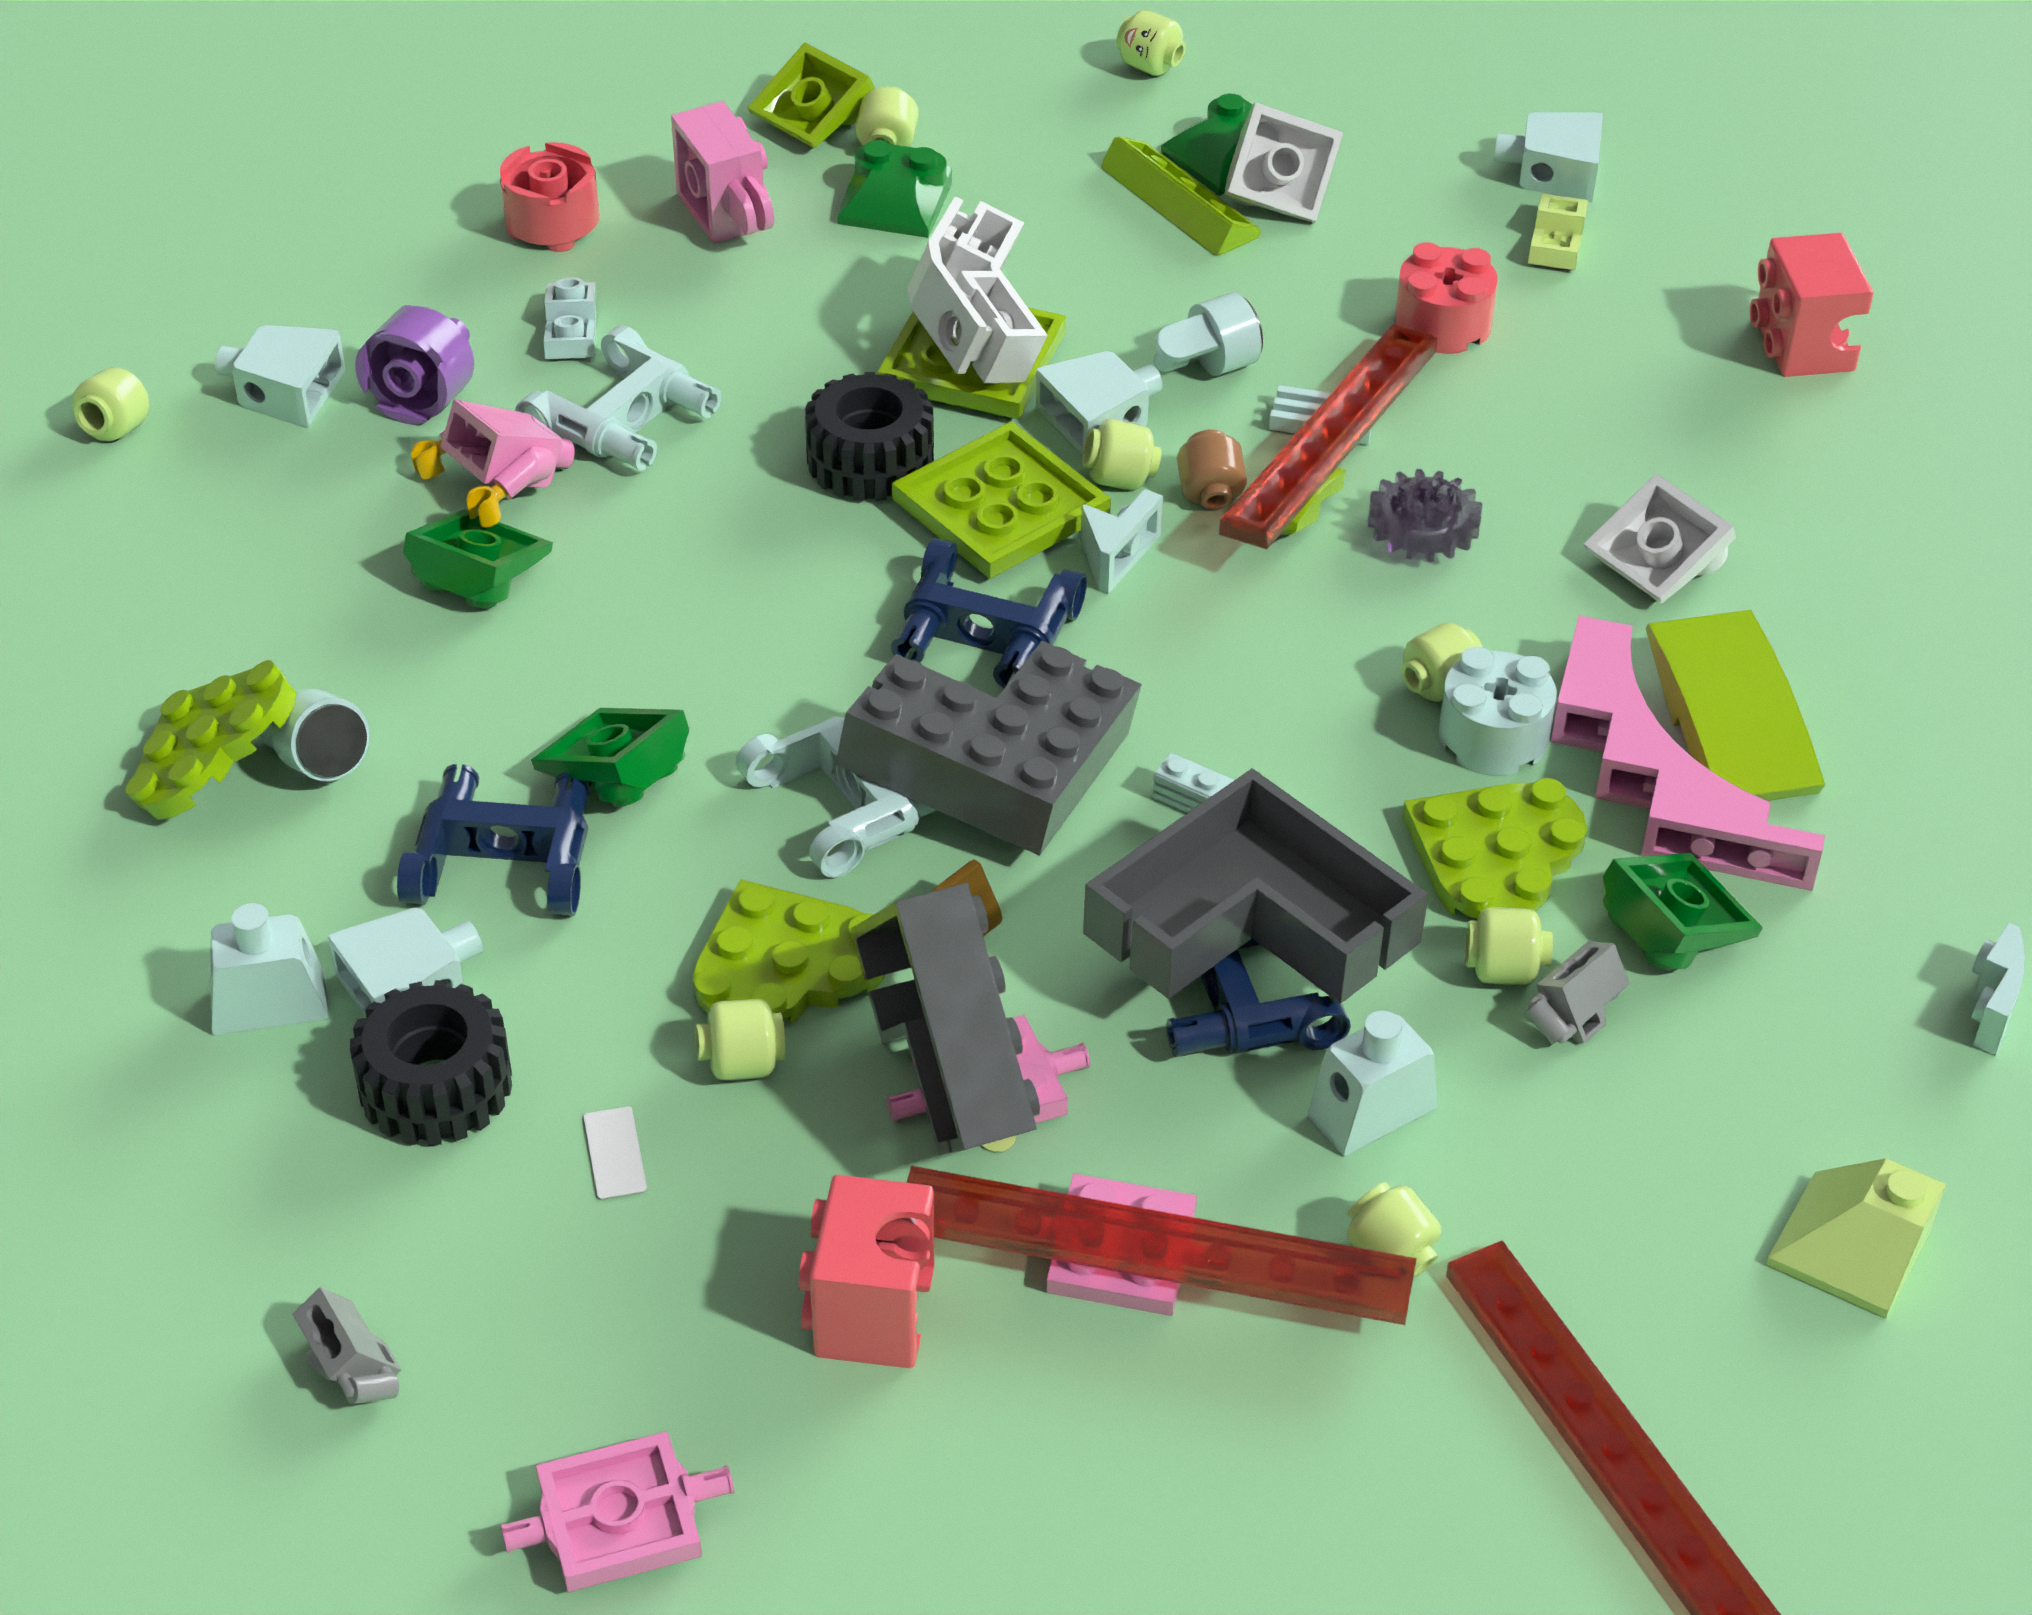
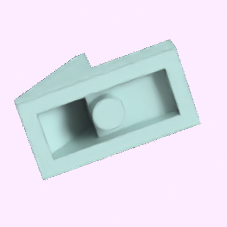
M1144 489L1130 505H1124L1121 508L1117 517L1089 505L1081 507V546L1099 591L1109 594L1161 536L1162 495Z

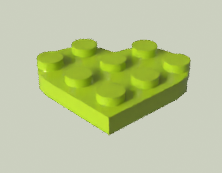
M265 660L252 669L232 676L222 675L209 684L189 691L179 690L173 693L161 706V716L152 736L143 747L144 754L135 775L125 788L126 794L141 809L147 810L158 820L173 818L192 809L197 804L190 796L199 791L211 777L220 784L235 761L257 750L251 741L262 734L272 722L279 729L285 724L294 708L297 694L288 683L286 676L273 661Z
M1551 778L1539 779L1535 783H1508L1406 800L1403 805L1402 818L1436 895L1452 915H1455L1458 909L1469 917L1478 918L1481 911L1486 907L1531 909L1536 912L1549 899L1553 880L1552 876L1564 873L1570 869L1571 860L1581 853L1585 845L1587 825L1583 811L1572 798L1566 795L1564 785Z
M740 879L697 960L693 975L695 999L707 1012V1015L710 1007L719 1001L763 999L771 1007L772 1013H781L783 1020L789 1017L790 1024L798 1020L808 1006L839 1007V998L855 996L863 990H866L868 996V992L876 990L884 980L885 975L864 980L851 928L874 914L863 913L849 906Z

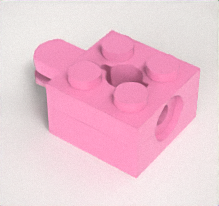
M724 101L671 115L677 195L713 244L743 235H750L757 231L771 229L774 225V212L771 199L763 183V170L767 169L768 165L766 152L763 145L759 141L755 142L749 135L743 119L736 117Z

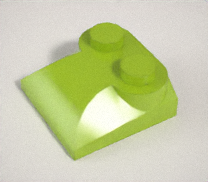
M804 42L747 108L754 116L816 148L840 125L856 123L864 96L873 90L875 86L870 76Z

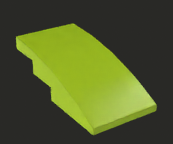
M1751 609L1647 624L1645 629L1672 725H1681L1689 755L1724 780L1766 801L1819 794L1826 784L1806 724L1772 645Z

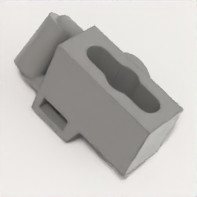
M1588 941L1536 984L1539 993L1528 1002L1529 1009L1525 1013L1551 1045L1556 1042L1565 1043L1571 1037L1575 1043L1584 1044L1606 1025L1604 1006L1611 1000L1616 999L1618 994L1630 985L1615 944ZM1589 1019L1590 1022L1586 1026L1582 1027V1025Z
M319 1287L292 1313L311 1346V1349L306 1353L309 1364L326 1380L338 1382L350 1404L396 1398L399 1392V1382L396 1375L401 1371V1368L387 1344L369 1331L353 1301Z

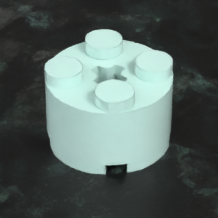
M1477 646L1463 651L1461 660L1451 667L1445 679L1438 729L1439 742L1444 750L1447 745L1457 754L1456 762L1464 768L1492 776H1506L1518 773L1519 765L1534 760L1533 765L1542 760L1549 744L1557 695L1555 683L1549 674L1550 666L1547 661L1537 656L1524 657L1510 652L1490 651L1487 648Z

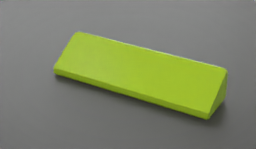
M1120 136L1114 137L1102 161V169L1212 254H1225L1259 238L1262 231L1259 230L1258 226L1148 143Z

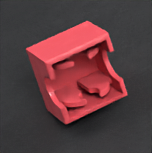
M1829 233L1772 238L1769 243L1767 258L1761 259L1758 264L1759 297L1752 299L1750 303L1751 324L1754 328H1760L1763 333L1764 349L1767 357L1775 359L1784 377L1854 371L1857 367L1861 346H1849L1847 343L1849 329L1841 331L1838 323L1849 316L1868 314L1874 291L1844 234Z
M835 1175L830 1183L827 1200L816 1199L814 1202L810 1233L811 1238H818L815 1251H804L801 1259L799 1290L806 1291L802 1305L801 1329L813 1331L814 1354L819 1358L913 1368L916 1364L921 1334H917L916 1330L918 1314L916 1313L917 1292L930 1291L935 1266L934 1191L929 1185Z

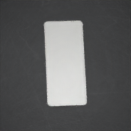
M626 1106L584 1114L598 1198L606 1199L645 1192L647 1184L632 1107Z

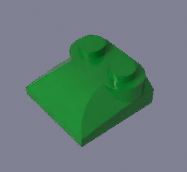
M1237 94L1221 95L1209 103L1206 119L1192 125L1162 144L1161 153L1216 195H1223L1240 133L1253 104Z
M881 140L868 142L855 153V171L837 216V224L929 238L952 185V169L947 165L943 155L928 147L913 148L893 145Z
M463 509L407 532L403 553L411 564V574L419 579L420 584L425 588L437 591L447 590L465 597V602L472 606L491 608L496 606L497 602L508 598L512 578L523 573L552 552L553 542L500 522L494 526L484 528L480 525L479 516L470 519L468 510Z
M598 708L533 757L531 762L534 770L557 778L565 772L569 773L570 782H573V778H576L577 780L590 783L594 787L600 801L611 802L616 807L627 806L639 801L644 796V791L658 779L667 777L678 769L677 764L685 757L684 747L690 729L683 710Z
M1692 853L1617 858L1612 860L1603 875L1606 893L1603 897V904L1608 911L1610 920L1618 927L1624 929L1643 949L1645 958L1660 969H1686L1691 965L1699 951L1714 949L1758 937L1763 929Z

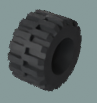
M864 372V375L852 373L844 375L841 380L833 379L825 383V389H817L811 395L812 401L807 402L805 408V430L809 472L812 478L818 479V485L822 488L833 489L834 495L842 498L847 495L852 496L853 500L865 501V499L875 498V501L887 500L888 496H892L893 482L934 461L933 405L931 401H928L926 392L923 389L915 388V383L908 379L899 380L897 375L888 373L884 375H876L875 372Z
M435 980L434 985L423 986L422 981L409 984V989L402 992L395 988L384 994V1002L373 1001L365 1009L366 1018L357 1019L353 1027L354 1038L350 1039V1054L361 1107H364L365 1116L372 1125L379 1123L381 1133L390 1138L399 1133L403 1143L413 1145L419 1139L427 1140L428 1146L442 1145V1139L453 1137L456 1142L467 1138V1131L472 1128L481 1131L490 1124L489 1114L499 1115L506 1106L504 1097L511 1094L512 1070L503 1017L499 1009H493L491 999L483 993L474 996L473 988L460 984L456 988L449 987V981ZM431 1060H445L431 1065H419Z

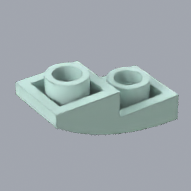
M563 278L555 283H547L545 294V359L595 358L596 282H584L579 278Z
M2009 922L1996 943L1988 939L1984 942L1972 968V972L1981 975L1973 998L1978 1001L1971 1018L1980 1022L1973 1046L1996 1056L2006 1034L2024 974L2025 954L2020 927Z

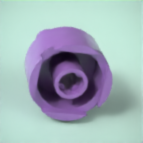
M402 306L358 351L355 370L359 385L364 393L368 390L371 391L379 401L376 407L386 416L406 424L427 422L430 418L441 413L472 378L474 356L468 341L470 338L468 328L462 321L456 318H448L436 310L421 306Z

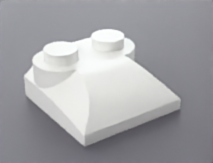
M1255 102L1251 106L1241 130L1228 172L1224 195L1232 197L1234 201L1243 206H1259L1315 223L1344 132Z
M1656 473L1584 543V547L1589 553L1662 604L1696 575H1707L1718 570L1725 563L1728 556V545L1736 538L1734 527Z

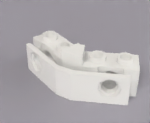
M955 196L929 239L908 285L910 307L957 374H965L970 362H973V368L984 383L1025 382L1048 335L1002 273V269L1024 222L980 201L971 217L959 211L964 200ZM951 338H953V340H954V342L957 344V346H955V345L952 343Z

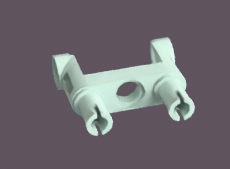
M620 325L606 334L601 340V350L606 361L617 370L616 375L624 378L620 383L587 409L547 390L545 392H531L516 405L515 411L534 416L561 438L571 440L574 446L596 457L612 455L632 465L635 469L644 471L646 470V465L650 467L655 460L657 444L654 440L636 434L638 430L668 406L675 403L698 413L703 418H710V413L715 414L719 408L722 394L718 388L690 377L688 371L681 363L647 348L643 339L635 330L628 326ZM619 346L625 351L627 357L620 350ZM536 409L542 414V416L544 417L545 420H543V419L539 416V414L537 413Z
M836 716L780 740L771 734L758 735L749 740L740 749L735 763L738 771L753 787L761 788L770 785L772 789L822 768L856 809L828 821L829 827L822 830L810 845L809 855L811 860L822 874L832 878L843 876L852 871L860 863L865 851L912 831L918 824L919 818L937 811L934 808L835 765L845 719L844 717ZM774 754V757L766 766L754 771L757 764L763 758ZM845 841L844 844L836 852L827 856L828 852L834 846Z

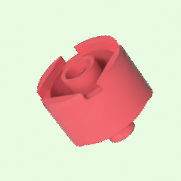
M558 142L545 143L546 150L530 153V146L520 148L507 156L500 166V184L507 234L514 239H521L528 243L546 245L549 250L554 252L568 251L574 247L575 240L590 233L599 221L596 172L591 164V157L587 152L576 146Z
M1430 242L1416 245L1413 248V254L1402 264L1399 274L1394 322L1401 336L1402 330L1412 336V344L1416 347L1444 354L1467 351L1468 343L1479 338L1480 344L1486 341L1492 329L1498 285L1496 270L1491 265V255L1480 248L1464 250L1454 247H1439Z

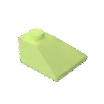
M1887 1158L1816 1171L1768 1256L1766 1265L1886 1319L1932 1230L1946 1184Z

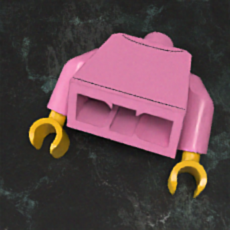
M453 400L445 431L440 433L442 439L437 442L433 440L418 442L411 450L414 469L416 472H419L422 479L434 478L444 472L445 469L441 455L447 453L484 484L494 485L493 487H476L467 494L466 502L469 517L474 519L479 516L480 525L484 528L494 526L500 521L501 513L498 502L504 497L512 499L525 487L546 488L552 482L555 469H568L572 465L575 455L574 445L571 440L561 438L532 415L461 400Z

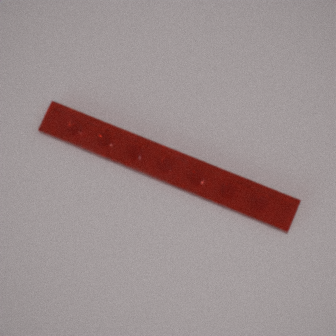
M1392 325L1220 519L1219 535L1267 550L1436 353L1437 337L1398 325Z
M911 1166L906 1183L929 1185L934 1191V1238L1389 1323L1406 1324L1417 1258Z
M1503 1240L1448 1262L1446 1277L1690 1615H1781Z

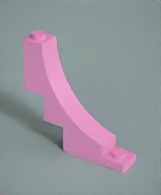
M1579 615L1558 697L1551 742L1604 752L1595 798L1650 809L1641 856L1692 853L1707 870L1813 891L1823 852L1825 835L1767 824L1771 802L1748 793L1719 777L1680 747L1658 723L1637 685L1632 667L1630 646L1633 626Z

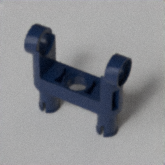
M932 538L923 557L921 579L905 604V623L891 644V652L893 655L897 654L907 659L911 650L915 649L910 660L920 663L924 659L925 652L933 637L1000 653L1003 656L994 668L993 677L997 684L1005 688L1013 675L1017 673L1041 641L1054 645L1066 620L1074 621L1077 619L1086 595L1087 576L1083 573L1064 569L1060 575L1054 574L1037 607L953 587L954 582H950L956 565L957 545L955 542ZM978 614L985 617L991 622L993 628L989 629L978 626L972 621L970 615Z
M457 764L447 766L443 772V781L438 798L425 808L413 851H405L401 856L397 875L399 902L425 905L429 897H435L447 855L545 862V872H550L547 895L549 913L574 916L578 909L581 890L579 864L588 832V825L583 814L587 798L590 795L591 784L573 778L571 789L566 790L569 773L564 772L560 774L555 780V790L550 806L473 801L475 790L480 780L478 773L473 768L462 764L459 780L454 782L458 769ZM490 827H508L517 835L514 837L502 836L493 832Z
M1251 938L1238 949L1261 944ZM1238 949L1201 975L1214 1012L1178 1019L1170 1018L1166 1022L1168 1043L1170 1048H1172V1054L1175 1058L1181 1057L1183 1054L1223 1046L1228 1052L1239 1053L1300 1041L1307 1049L1324 1050L1333 1043L1345 1038L1351 1028L1350 1020L1343 1004H1339L1330 996H1319L1318 992L1260 1003ZM1326 1016H1332L1324 1024L1318 1026H1309L1317 1019Z

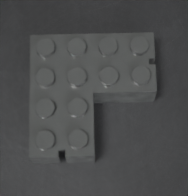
M1041 641L998 697L995 698L975 689L967 683L954 680L923 666L917 661L895 654L875 677L872 687L868 686L847 710L835 765L1040 856L1127 737L1142 684L1121 675L1113 669L1104 668L1096 665L1091 670L1085 667L1086 659L1072 654L1065 648Z
M1251 768L1086 883L1083 934L1119 962H1123L1130 957V970L1167 999L1174 996L1253 938L1341 1004L1377 977L1378 966L1386 970L1421 943L1429 894Z
M968 882L896 901L851 928L864 980L909 968L912 969L913 980L872 990L868 994L882 1044L903 1038L907 1039L938 1155L967 1150L1037 1130L1034 1116L1040 1114L1036 1089L1029 1078L1023 1080L1016 1056L1023 1052L1019 1028L1012 1017L1006 1018L999 995L1004 993L1006 988L1004 974L998 959L995 956H988L982 933L988 931L986 910L981 898L978 895H971Z

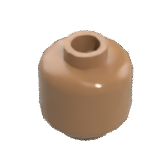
M1208 429L1193 434L1181 446L1176 459L1182 493L1190 502L1203 505L1207 509H1221L1228 506L1243 493L1247 485V477L1240 443L1233 437L1225 435L1219 430Z

